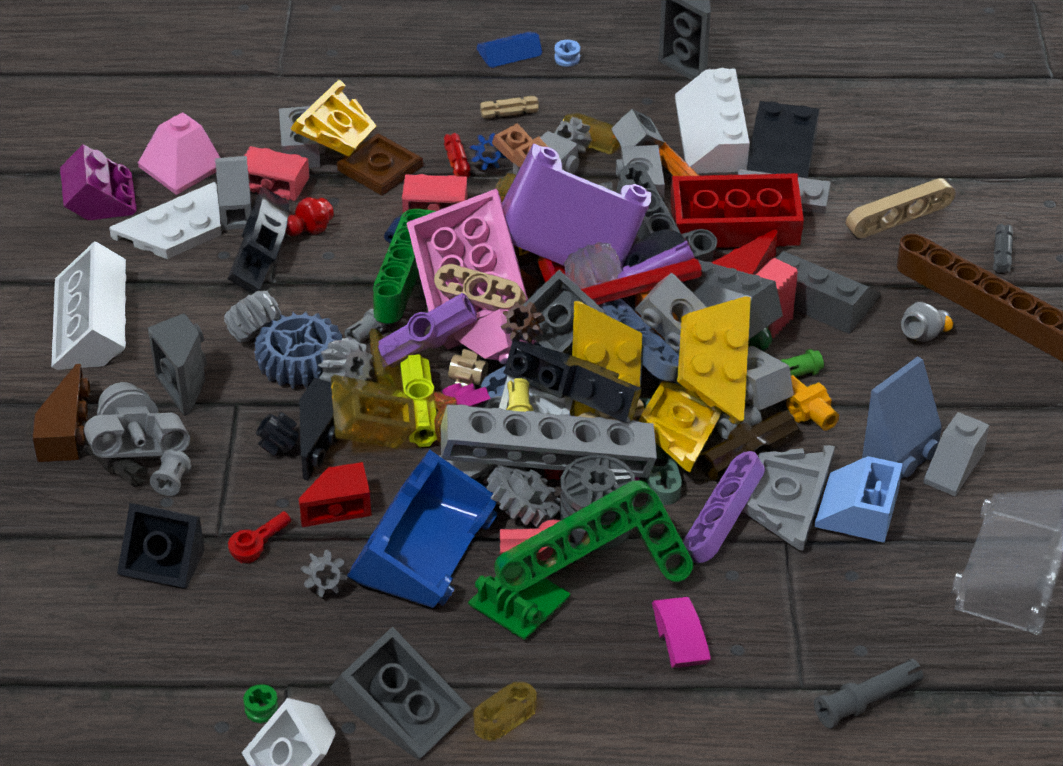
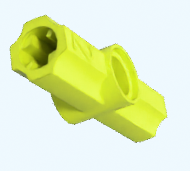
M420 354L408 355L406 360L400 362L409 440L417 444L418 447L431 446L435 440L439 439V429L429 360L424 359Z

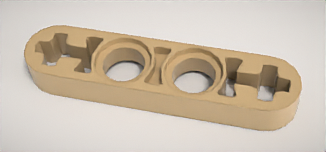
M945 179L932 180L854 209L846 219V226L857 238H865L947 207L955 197V189ZM917 200V202L912 207H910L911 204ZM890 209H892L891 212L884 217V215H885Z

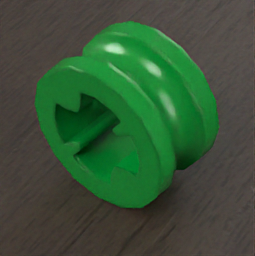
M254 685L244 694L245 715L253 722H268L279 709L277 692L268 685ZM262 701L265 706L260 707L256 702Z

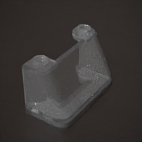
M1063 489L997 492L993 494L992 499L985 498L980 513V518L984 519L966 569L964 574L960 572L956 574L951 592L957 594L955 610L1041 635L1046 620L1047 608L1051 602L1054 587L1063 563Z

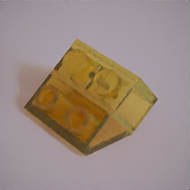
M339 375L331 377L336 438L397 449L416 430L413 399L395 386Z

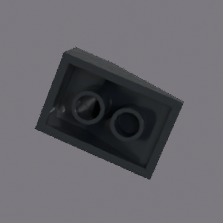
M760 101L746 170L771 174L797 173L798 177L808 179L817 138L820 109L805 105L797 106L774 101Z

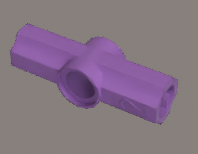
M461 293L428 313L419 312L414 314L409 319L407 325L379 341L378 348L381 356L389 366L394 368L400 362L406 360L408 355H417L427 348L435 349L441 347L448 336L477 320V312L467 295ZM431 325L429 333L425 336L426 328Z

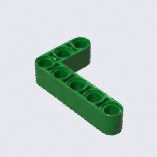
M410 209L402 214L373 285V314L375 320L381 323H394L402 318L419 274L407 222L436 211Z
M635 480L502 553L495 561L494 571L504 588H507L510 592H519L634 527L654 564L668 580L675 582L685 580L692 571L693 562L659 496L647 483ZM642 492L648 494V500L643 506L633 507V499L637 494ZM610 510L616 511L614 522L609 525H602L600 523L601 517L605 512ZM664 524V531L659 537H649V531L654 525ZM578 528L585 530L584 537L579 542L571 543L568 541L569 535L573 530ZM546 546L553 548V553L547 560L540 561L536 559L537 553L541 548ZM675 554L681 556L680 562L676 567L666 568V561L670 556ZM520 565L521 572L517 577L512 579L504 577V572L509 566Z

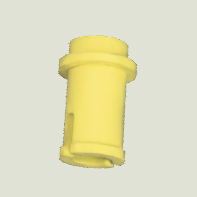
M515 378V388H513V382L510 380L507 383L509 406L506 410L534 411L529 400V382L523 378Z

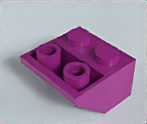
M82 144L60 167L63 205L70 211L88 221L129 216L137 211L132 172L126 166L116 164L106 158L102 152L92 150Z

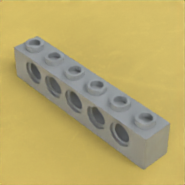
M447 405L441 422V458L444 460L565 470L576 459L588 455H606L617 458L626 464L635 477L648 478L657 459L654 424L642 423L636 420L625 423L620 420H609L602 417L587 418L569 414L555 415L535 411L522 412L503 410L501 408L489 409L469 407L467 405Z

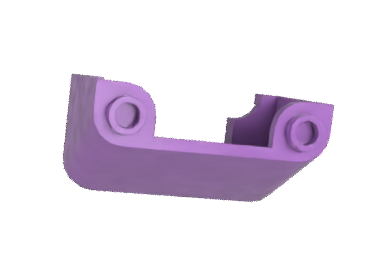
M533 143L502 202L513 245L602 281L621 271L651 203V193L637 184L625 185L620 193H616L562 170V161L554 149L541 147Z

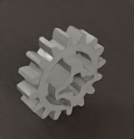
M498 465L487 479L489 484L486 488L493 492L491 499L499 501L501 503L499 508L507 510L506 514L511 518L517 519L520 517L525 525L531 521L535 527H539L541 523L552 520L560 509L558 506L560 499L553 496L556 490L545 485L547 480L545 478L540 479L541 475L532 469L528 472L525 467L516 468V466Z

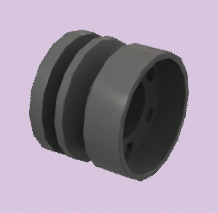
M588 455L574 460L565 468L561 476L560 521L625 484L635 481V476L630 468L619 459L606 455ZM610 510L605 512L601 517L600 523L602 525H609L614 522L616 511ZM580 528L573 530L570 533V541L576 543L582 540L585 530ZM632 529L595 550H607L619 546L629 538Z

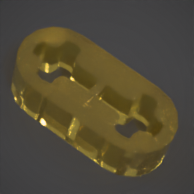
M514 682L479 704L473 713V726L477 736L485 740H497L529 719L537 708L536 690L528 683Z

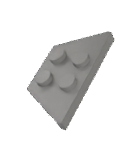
M823 446V452L804 454L803 448L791 449L787 452L773 451L760 453L759 459L765 466V472L742 512L798 550L803 551L834 457L835 446Z

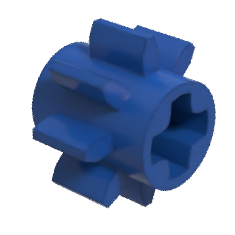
M491 133L486 141L482 135H478L477 139L480 143L477 146H469L471 150L475 151L476 155L471 159V162H477L478 160L482 162L481 170H486L488 163H491L495 169H498L499 163L497 160L499 158H507L492 144L495 133ZM484 145L494 147L495 151L491 153L492 159L482 156V152L485 151Z

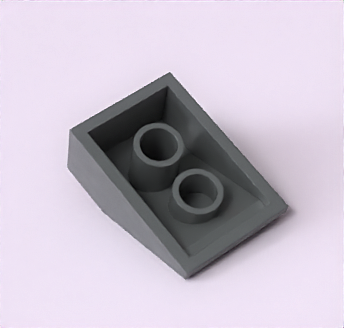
M393 626L353 662L330 687L331 691L355 716L417 760H420L471 710L470 706Z

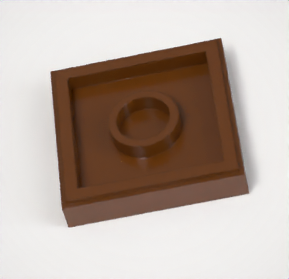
M378 133L359 146L350 156L346 155L337 162V171L382 196L405 179V175H411L423 166V158Z

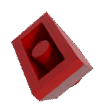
M363 462L328 467L299 497L302 527L372 516L370 490Z

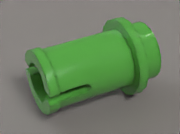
M808 349L805 354L780 360L789 365V367L793 366V369H790V374L795 377L808 373L817 375L819 370L824 368L823 358L818 350Z

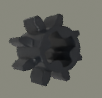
M280 412L277 417L271 413L268 414L256 430V435L261 438L258 445L273 456H275L278 450L286 454L298 439L299 433L294 430L297 422L283 412Z

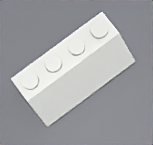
M718 68L705 70L675 94L684 160L696 173L738 172L739 169L746 170L749 155V138L736 69Z
M96 241L55 278L51 367L56 370L72 369L75 364H81L82 368L105 366L111 359L121 355L126 346V259Z

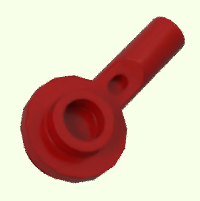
M283 511L255 531L241 530L234 533L228 541L229 553L240 563L254 562L260 557L261 552L264 551V544L268 541V538L291 523L290 516Z

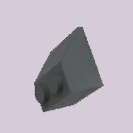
M183 313L148 327L155 377L185 416L191 413L206 381L204 367L207 366V360L201 349V342H204L201 328L197 323L192 324L186 314Z

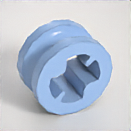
M573 40L557 42L555 45V62L564 67L578 64L580 62L579 43Z

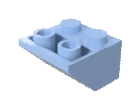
M867 456L831 472L815 521V527L885 543L899 492L903 464Z

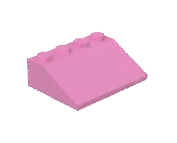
M497 189L407 222L429 312L451 299L445 297L434 283V277L438 269L447 264L458 265L514 281L525 293L526 301L528 300ZM455 276L452 280L447 279L445 281L447 286L450 282H454L460 284V286L463 288V284L460 283L455 278ZM486 282L477 283L472 289V295H483L488 288V284ZM498 291L496 295L502 297L505 303L508 299L515 298L513 293L510 296L501 295ZM474 305L477 312V320L494 312L493 310ZM451 334L443 345L450 349L462 343L454 338V334Z

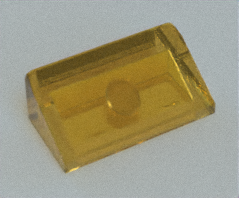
M572 113L564 116L563 121L570 123L571 118L575 117L581 119L583 124L591 127L589 132L592 142H590L588 147L612 154L620 146L611 130L614 125L581 113Z
M370 329V352L373 355L372 363L373 368H375L374 374L378 395L381 399L403 396L400 367L397 365L393 368L387 364L378 348L379 341L384 337L376 329Z

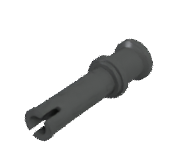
M909 659L858 685L855 683H845L841 686L840 691L832 695L817 696L814 699L815 712L825 727L834 728L838 725L839 720L851 714L853 716L863 714L868 704L911 684L922 681L923 672L920 670L908 675L909 671L920 667L916 660Z

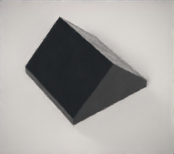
M130 503L117 574L187 588L205 551L200 516Z

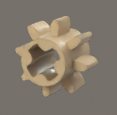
M463 349L462 356L455 354L451 359L448 372L449 379L456 380L455 384L461 383L462 387L472 383L474 388L475 385L481 386L483 380L487 377L488 362L482 361L481 356L474 351Z

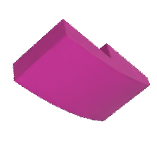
M456 383L443 389V394L435 404L439 411L445 413L447 405L475 407L488 402L490 396L486 387L475 390L473 383L462 387L461 383Z
M689 597L654 600L652 606L659 637H665L671 667L707 664L711 660L708 645L700 620Z

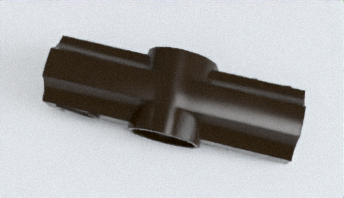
M788 411L779 412L752 427L748 423L739 424L730 432L726 441L699 455V463L704 474L711 481L714 479L718 480L722 478L732 460L739 454L752 451L759 457L760 453L771 452L797 438L799 428L794 417Z

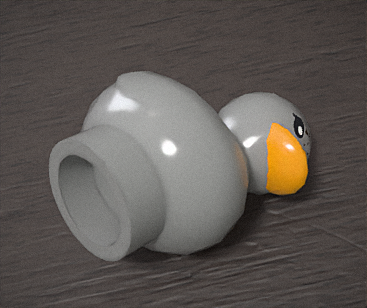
M915 302L909 306L904 312L901 321L902 331L907 337L923 342L931 341L940 332L950 331L953 327L951 315L947 311L937 310L924 302Z

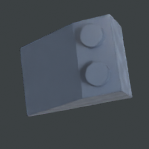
M917 356L871 391L862 459L870 456L902 463L901 479L904 476L909 477L916 470L917 466L926 459L931 460L939 444L942 429L924 361Z

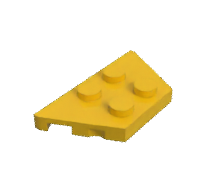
M338 80L294 122L290 129L297 134L350 156L372 133L376 125L365 114L356 99L351 101L347 99L342 92L345 84Z
M748 296L693 311L681 317L677 382L690 392L697 393L700 399L711 408L717 406L730 416V422L737 425L744 421L751 301V297Z
M574 301L572 356L619 374V379L640 388L642 333L580 301ZM573 399L570 415L579 417L581 414L590 411L594 414L596 409Z
M662 381L641 414L639 422L653 423L655 443L681 467L690 472L723 411L717 406L711 408L700 399L697 393L690 392L683 386Z

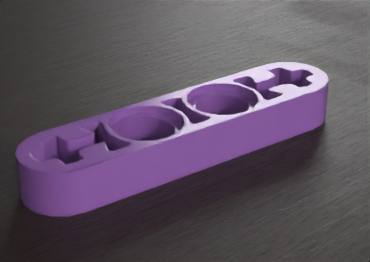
M747 451L741 453L732 460L686 535L683 543L693 562L703 563L711 559L718 552L765 472V466L755 452Z

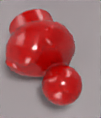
M304 198L298 203L295 215H289L285 233L293 237L298 236L303 231L308 234L324 232L329 221L334 216L332 205L324 198Z

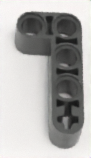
M634 163L624 166L620 173L616 193H620L623 186L632 184L640 185L651 193V203L637 232L639 239L659 230H673L680 233L647 170L643 166ZM698 229L681 234L690 243L695 259L712 262L717 245V239L712 232Z

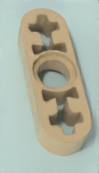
M444 265L438 269L434 277L436 287L445 297L452 299L464 293L473 305L493 311L498 309L510 310L514 307V302L516 301L519 305H523L526 302L525 293L516 282L458 265ZM455 276V278L463 284V288L460 286V284L454 282H450L447 286L445 281L447 279L452 280ZM486 282L488 284V288L483 295H472V289L477 283ZM498 291L501 295L510 296L513 293L515 298L508 299L505 303L502 297L496 295Z

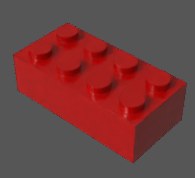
M797 173L672 176L671 213L681 234L705 229L715 235L717 239L716 248L742 247L757 237L776 229L778 231L777 246H800L804 218Z

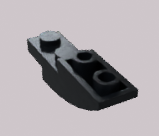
M262 187L258 193L241 235L243 241L227 278L252 294L260 290L269 266L276 260L287 227L290 209L288 201L265 187Z
M517 340L512 341L504 370L505 374L514 378L526 379L529 385L560 399L565 397L572 398L625 423L633 421L642 390L619 379V374L609 369L559 351Z

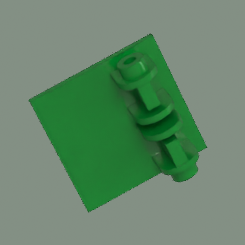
M509 566L504 572V577L511 579L517 577L521 572V566ZM481 575L475 583L478 593L468 601V605L525 640L571 594L546 578L522 591L510 592L501 585L497 576L492 577L489 575L485 577Z

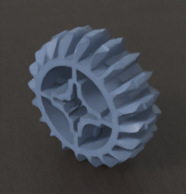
M307 311L303 315H296L292 312V315L289 317L280 314L278 321L272 320L267 327H262L259 336L256 337L255 360L258 363L261 374H265L269 381L277 380L279 386L289 383L292 389L296 385L303 384L307 389L308 384L314 378L319 379L323 373L322 368L318 366L324 360L320 352L328 349V343L334 340H342V334L338 330V325H333L330 318L321 319L319 313L309 316Z

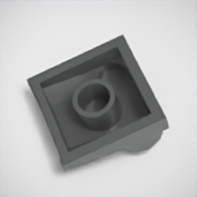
M560 270L522 305L526 307L529 302H532L536 307L535 313L541 312L545 317V321L539 323L540 329L544 334L537 335L532 340L541 347L572 355L574 301H580L604 314L606 312Z

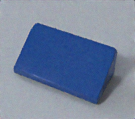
M525 32L477 45L478 52L489 67H496L542 55L539 34L533 32Z

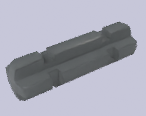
M1001 223L996 226L993 269L996 273L1002 272L1007 274L1011 269L1013 228L1009 224L1003 225Z

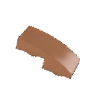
M518 123L494 135L492 144L504 156L520 168L533 143L541 147H548L540 137L532 139Z

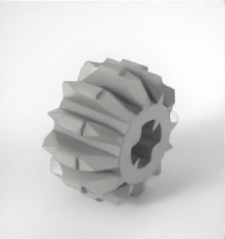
M256 291L254 294L239 300L236 305L231 306V309L224 316V321L228 326V331L238 342H249L251 339L259 336L262 327H267L272 320L278 321L282 312L278 307V303L274 297H271L268 291Z
M342 338V340H334L328 343V349L320 352L324 360L318 364L323 370L319 379L351 388L352 394L364 391L365 384L372 382L369 371L375 369L370 366L369 361L373 355L366 352V344L357 342V340L352 338Z

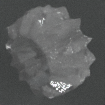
M597 242L594 245L588 244L584 248H578L575 253L569 254L568 259L563 263L566 276L580 289L615 280L622 271L619 257L610 243L603 244L602 242Z

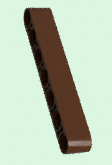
M906 234L900 239L897 258V269L900 273L1063 362V311L924 236Z

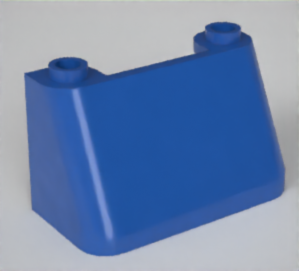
M429 450L396 494L349 570L347 577L360 585L431 608L437 603L443 606L455 589L450 585L453 579L451 577L453 571L480 528L487 530L498 513L493 509L498 501L491 499L493 492H490L473 478Z

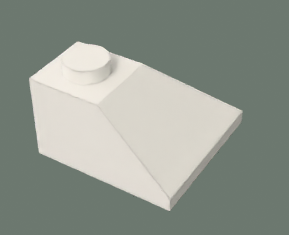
M287 698L244 749L242 754L249 766H317L327 754L336 732L319 705Z

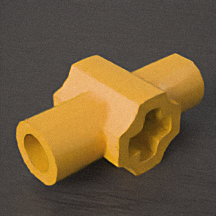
M791 375L794 395L787 398L786 406L795 421L800 423L811 419L824 431L833 428L839 420V414L831 408V398L827 393V389L819 382L807 387L795 376Z

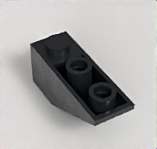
M318 378L313 379L299 399L301 462L303 479L307 481L315 469H319L322 466L325 454L331 446L336 445L340 437V431L346 423L352 421L355 414V404L352 403L351 388Z

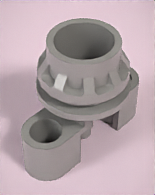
M127 382L115 383L103 391L98 402L97 416L89 419L84 426V434L93 453L101 458L162 456L165 451L170 449L183 452L190 443V436L178 415L174 413H159L155 402L150 398L149 394Z

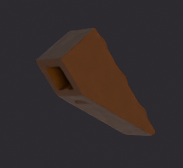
M75 364L35 413L33 443L37 462L79 460L80 446H86L85 425H82V422L88 421L87 401H84V398L90 397L89 377H83L81 364Z

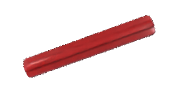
M693 258L581 288V290L599 305L651 291L671 273L681 282L699 278L702 275V267L698 259Z

